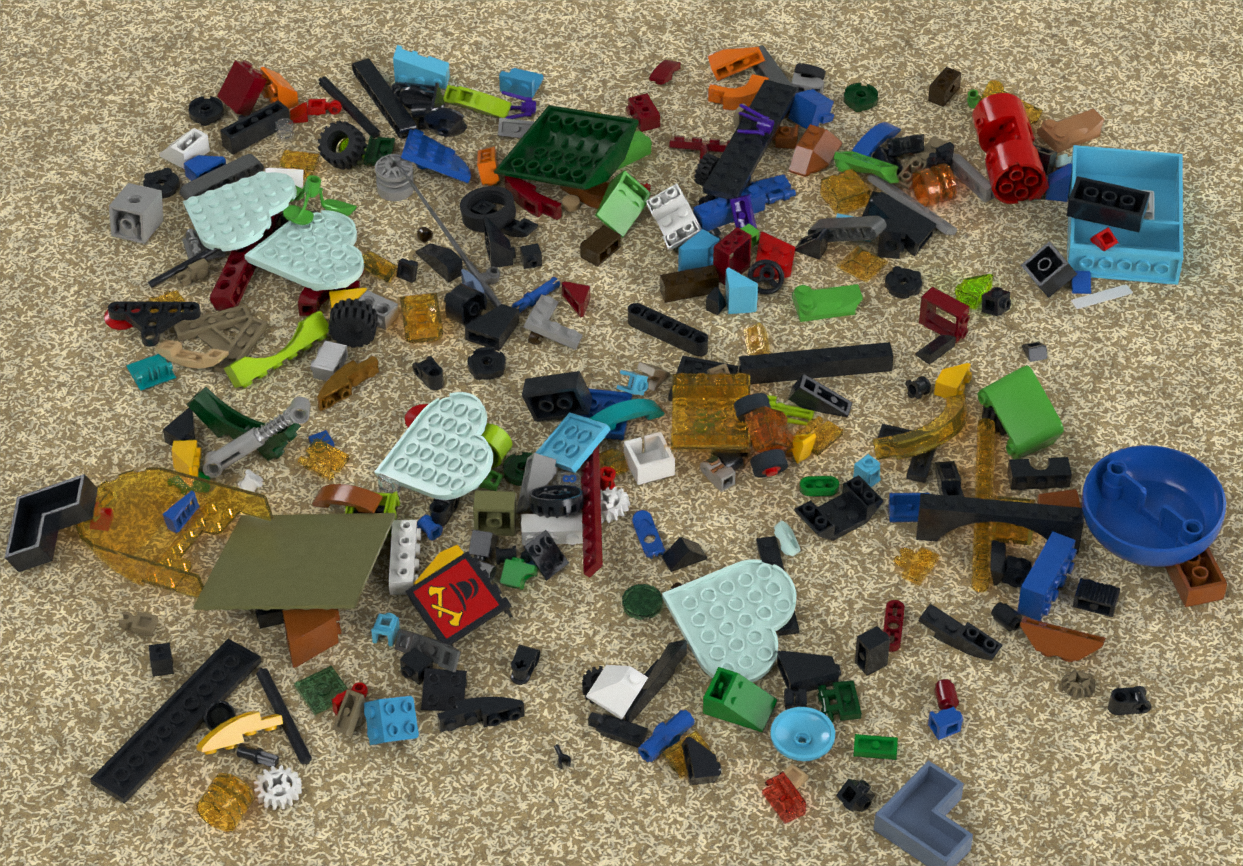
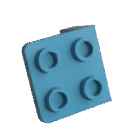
M512 68L510 72L501 71L499 74L500 91L533 98L544 76L517 68Z
M412 696L378 699L364 703V715L366 717L367 735L370 745L418 738L419 732Z

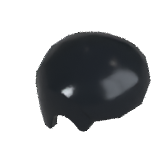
M214 701L204 710V724L212 731L220 724L235 717L236 713L234 707L228 702Z

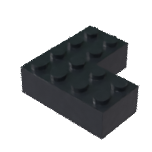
M83 474L18 496L5 559L18 572L53 561L58 530L93 519L98 488Z

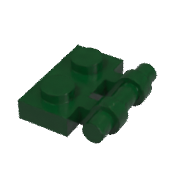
M854 680L833 682V689L827 690L825 685L818 687L819 693L817 696L822 704L821 712L831 722H834L833 715L839 714L840 721L861 719L862 713ZM835 699L836 704L830 705V700Z

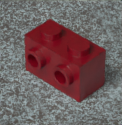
M648 93L628 98L626 112L632 119H638L637 127L641 132L660 127V113Z

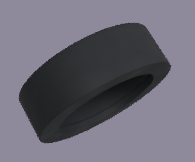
M485 186L467 193L460 202L463 224L473 231L484 232V217H488L498 229H502L509 225L516 216L514 197L509 190L503 187ZM482 199L504 206L497 212L485 215L475 214L471 211V208Z

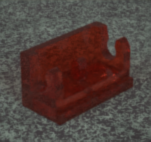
M784 771L765 782L767 787L762 790V794L784 824L805 815L806 801Z

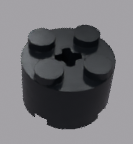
M460 283L444 297L446 317L465 326L481 317L483 309L486 310L487 308L486 295L463 283Z

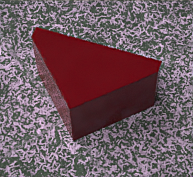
M566 281L562 282V296L580 318L584 317L591 299L590 286Z

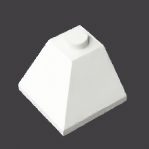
M606 665L586 697L622 720L648 677L631 666Z

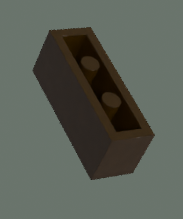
M714 265L660 275V292L665 303L709 295L715 287L719 288V276Z

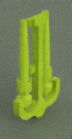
M768 396L771 412L773 413L760 418L762 421H766L769 417L774 416L782 422L811 426L814 411L785 405L782 402L776 403L777 396ZM787 415L808 419V422L788 418Z

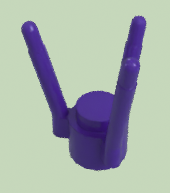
M506 91L501 92L503 95L524 101L521 102L520 106L510 107V110H520L524 113L505 117L506 119L535 115L536 101L532 100V97H524Z
M743 104L739 105L741 108L759 117L756 118L743 112L738 113L745 118L757 122L756 128L759 130L738 129L737 133L764 136L765 133L770 134L772 132L774 120Z

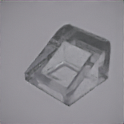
M381 473L378 474L379 491L383 493H394L397 491L399 493L402 486L397 480Z

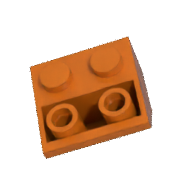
M265 67L260 68V71L263 73L262 76L267 79L261 92L265 99L267 98L270 103L279 100L288 109L299 105L297 91L281 74Z

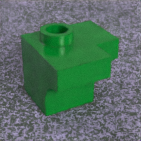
M512 557V560L505 559L500 583L506 587L523 590L527 579L537 577L538 568L535 565L524 563V560Z

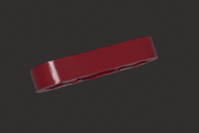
M891 600L886 604L883 632H886L889 638L894 636V643L889 644V652L898 651L901 647L905 606L899 600ZM893 608L897 609V616H892ZM890 623H895L899 627L896 629L889 628L888 625Z

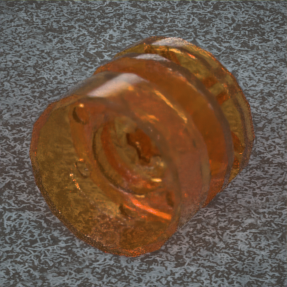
M946 163L934 165L930 169L924 168L913 173L912 186L918 202L925 207L937 205L939 202H946L947 200L950 201L956 197V180L952 170Z

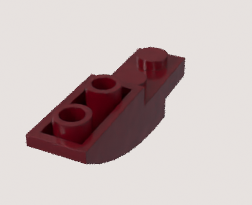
M504 176L505 188L512 193L514 201L521 208L538 218L542 214L557 221L562 217L561 203L537 193L536 186L520 178Z

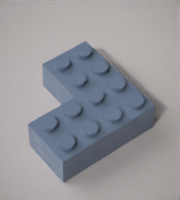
M928 760L875 814L874 831L926 866H956L971 851L973 834L946 817V815L962 799L964 783Z

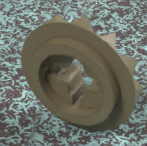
M1074 668L1072 672L1067 671L1065 676L1062 677L1061 685L1068 695L1075 698H1085L1094 692L1095 679L1092 678L1091 673L1086 674L1084 670L1080 672ZM1076 679H1078L1082 683V687H1080V685L1077 682H1075Z

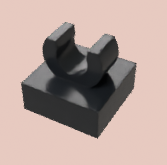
M404 258L400 259L396 277L413 283L417 276L418 262Z

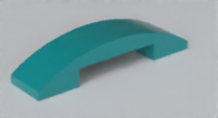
M632 399L611 405L589 419L607 424L611 430H614L616 423L645 416L647 420L662 417L665 413L653 400Z

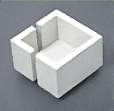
M661 432L644 436V453H642L641 437L624 441V459L637 485L675 475V458L670 448L667 447V442Z

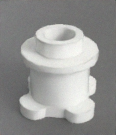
M247 469L245 471V478L238 482L239 491L245 496H253L256 488L262 487L263 479Z

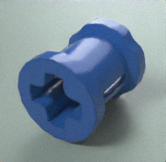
M424 515L417 522V528H421V531H424L427 534V538L431 541L440 537L443 532V527L433 522L430 515Z

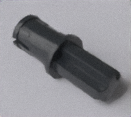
M240 744L237 749V757L253 761L256 765L260 763L269 767H276L279 764V757L277 755L265 752L262 748L256 749Z

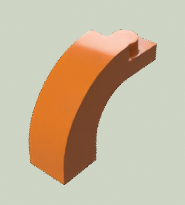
M752 74L748 83L739 88H727L710 84L708 88V101L723 104V109L736 110L743 103L749 107L764 80H769V78Z

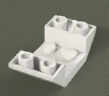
M677 183L646 201L651 214L664 235L663 239L669 251L688 241L702 230L691 206Z

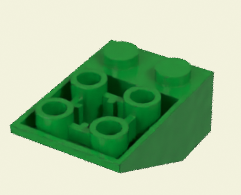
M718 667L703 697V714L763 733L778 699L741 674Z

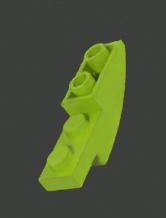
M448 85L443 97L445 103L497 118L507 117L512 105L511 102L462 86Z

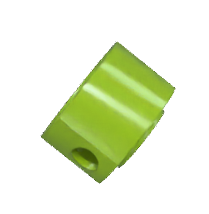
M486 423L485 431L481 436L486 439L493 452L491 468H496L503 462L513 444L508 433L495 424Z

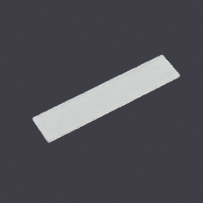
M1125 284L1071 301L1077 309L1129 295L1133 292Z

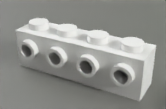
M394 520L392 523L389 567L390 595H406L405 591L413 587L414 582L419 578L416 571L420 570V560L416 559V556H420V543H417V540H421V528H417V520Z

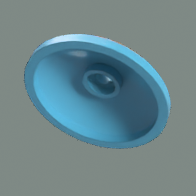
M794 707L783 711L774 719L770 735L774 747L785 757L797 761H811L824 756L830 751L835 741V728L831 720L824 713L809 707Z

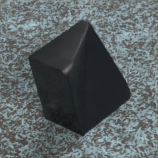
M715 287L706 297V311L719 315L727 305L718 287Z

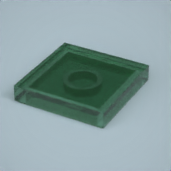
M332 666L294 683L296 690L314 715L333 707L331 699L348 689Z

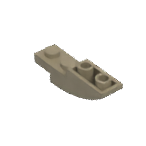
M933 136L924 147V151H921L917 157L913 156L897 176L899 182L896 184L908 190L919 185L925 179V170L928 167L926 161L929 154L936 153V148L948 142Z

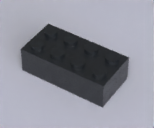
M1077 176L1069 197L1066 216L1140 232L1147 211L1150 192Z

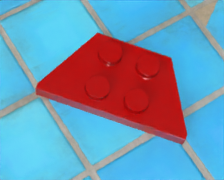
M761 232L755 262L764 259L772 260L780 265L784 272V278L791 277L795 246L765 232ZM765 265L756 268L753 278L759 276L761 268ZM773 268L775 271L773 279L776 280L779 278V274L777 270Z

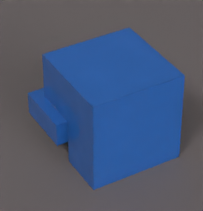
M814 89L796 93L788 118L805 129L810 124L819 126V123L831 122L834 118V114L831 113L834 101Z

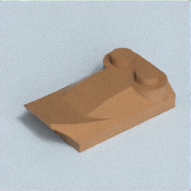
M1093 108L1059 121L1045 120L1042 122L1041 127L1037 128V134L1054 151L1060 153L1072 148L1073 145H1080L1100 137L1101 128L1105 120Z

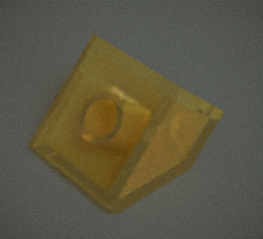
M858 245L836 267L867 283L888 261Z

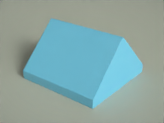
M729 267L726 269L725 286L728 314L756 312L758 299V283Z

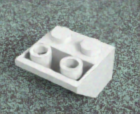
M193 128L159 153V156L184 169L185 162L198 155L204 156L210 151L208 135Z

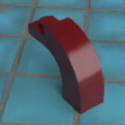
M356 280L346 288L314 291L311 288L305 287L298 300L299 316H309L318 312L321 305L330 299V291L360 288V281Z

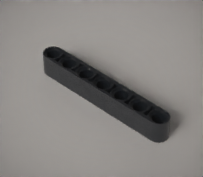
M366 58L352 63L354 75L399 138L406 137L410 129H417L413 118L372 61Z

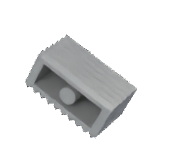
M325 341L323 346L318 348L316 359H313L310 369L313 371V378L327 381L337 370L343 367L348 357L347 345Z

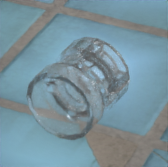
M283 118L276 122L277 139L280 142L288 143L295 138L292 120Z

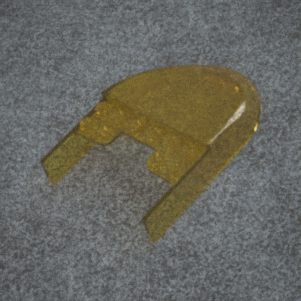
M147 467L145 471L135 472L130 470L118 474L119 478L111 482L106 480L97 486L98 492L93 519L76 524V529L81 540L102 562L131 582L142 587L145 584H150L198 599L204 588L201 578L198 574L190 572L192 569L190 560L181 558L203 532L212 535L221 534L240 513L272 521L274 517L265 495L170 469ZM190 491H194L199 508L176 534L167 528L162 514ZM106 508L113 510L111 516L104 512Z

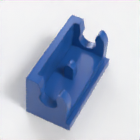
M889 493V522H917L921 493Z

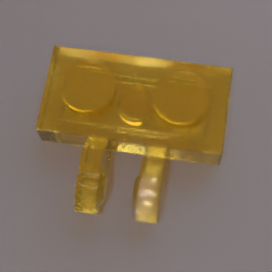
M903 547L900 550V556H895L893 561L894 564L905 569L902 572L903 579L920 586L939 560V555L923 547L916 554L913 550Z

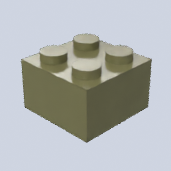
M475 490L473 505L474 530L491 532L497 536H515L517 518L515 492Z

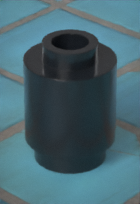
M999 602L991 611L993 619L1009 632L1020 627L1022 615L1007 603Z

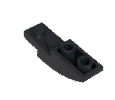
M931 603L918 620L935 632L934 638L973 657L992 661L1003 646L969 622L964 626Z
M477 697L455 701L456 709L437 713L440 732L453 731L456 728L466 725L471 726L481 721L484 728L497 726L500 723L510 720L516 721L525 716L524 702L522 700L505 697Z

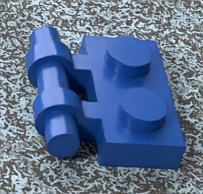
M784 174L751 182V185L757 184L766 194L765 203L773 204L781 199L784 201L789 200L790 197L796 196L795 190L791 189V184Z

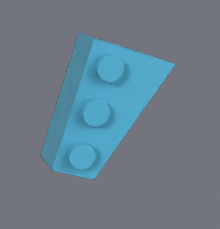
M397 45L393 57L395 82L432 86L438 83L440 89L447 88L450 77L448 62L431 56L427 58L418 55V52L414 50L409 52L402 49V46Z

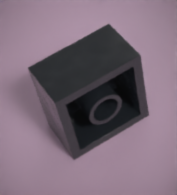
M1050 241L1021 264L1023 269L1048 298L1077 275L1075 270Z

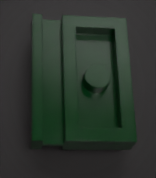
M370 136L364 157V165L369 163L375 166L381 157L393 154L396 144L395 138L378 137L373 139Z

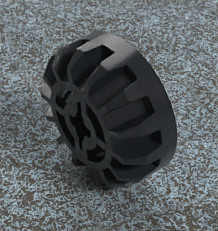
M549 485L532 489L529 492L530 509L539 517L558 518L564 516L567 518L569 515H576L583 508V490L578 487Z

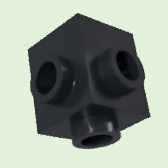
M994 287L982 295L983 313L999 316L1010 309L1011 299L1009 291H1005L1000 287Z
M1008 555L1005 561V574L1002 578V583L1009 584L1014 588H1021L1032 568L1031 561Z
M848 779L836 796L848 810L863 812L870 807L875 794L870 790L871 786L862 779Z

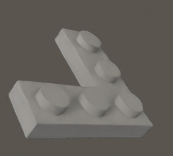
M541 295L527 318L524 328L576 350L583 334L578 333L574 329L564 327L557 322L550 321L559 301L554 300L550 296Z

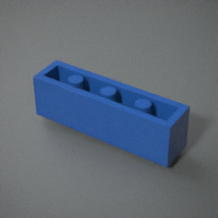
M757 184L744 188L741 196L750 194L754 214L765 210L766 194ZM719 197L693 207V212L701 229L707 232L734 222L729 199Z

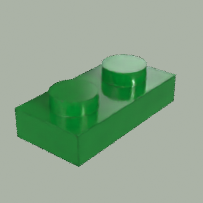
M855 734L853 756L897 760L898 738Z

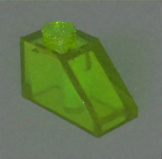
M993 274L965 278L955 288L954 294L956 299L970 306L971 309L976 310L982 302V295L992 288Z

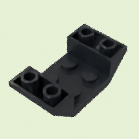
M858 475L843 483L840 496L818 507L810 500L795 508L794 511L819 537L834 541L866 524L881 506L883 499Z

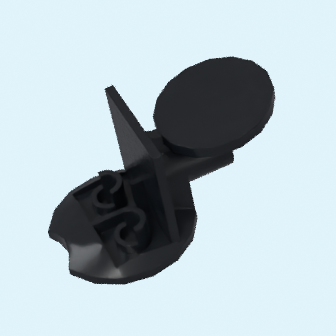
M435 83L433 99L427 92L419 88L406 87L399 92L400 102L405 107L411 109L412 117L424 118V125L432 133L444 137H452L464 133L467 129L463 114L451 108H445V102L438 83Z

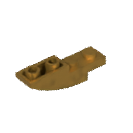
M371 356L359 364L352 360L337 370L326 381L317 396L318 410L321 412L331 408L337 402L347 399L352 395V387L358 386L361 382L379 373L378 359Z

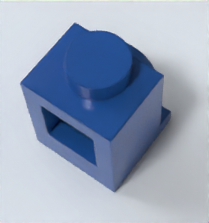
M955 707L943 709L936 714L934 711L929 712L928 726L938 740L961 732L963 716Z

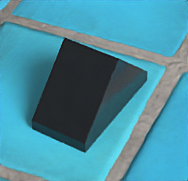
M824 228L801 238L795 247V251L820 260L827 250L828 229Z
M680 536L664 553L662 559L670 572L706 560L707 556L699 543Z

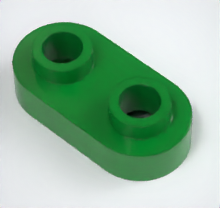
M807 476L800 480L799 490L805 496H833L839 491V480L833 476Z

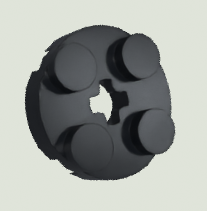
M204 96L195 98L189 104L190 119L200 123L202 126H208L224 115L222 101L213 96H210V99H204Z
M164 168L152 173H146L143 186L162 190L163 199L173 196L180 187L179 177L170 168Z
M895 266L885 277V288L889 290L892 296L906 299L912 295L916 296L922 289L921 273Z
M492 347L476 349L471 357L469 355L467 360L468 370L476 380L501 377L506 368L505 355L501 351L500 353L496 352L495 348Z

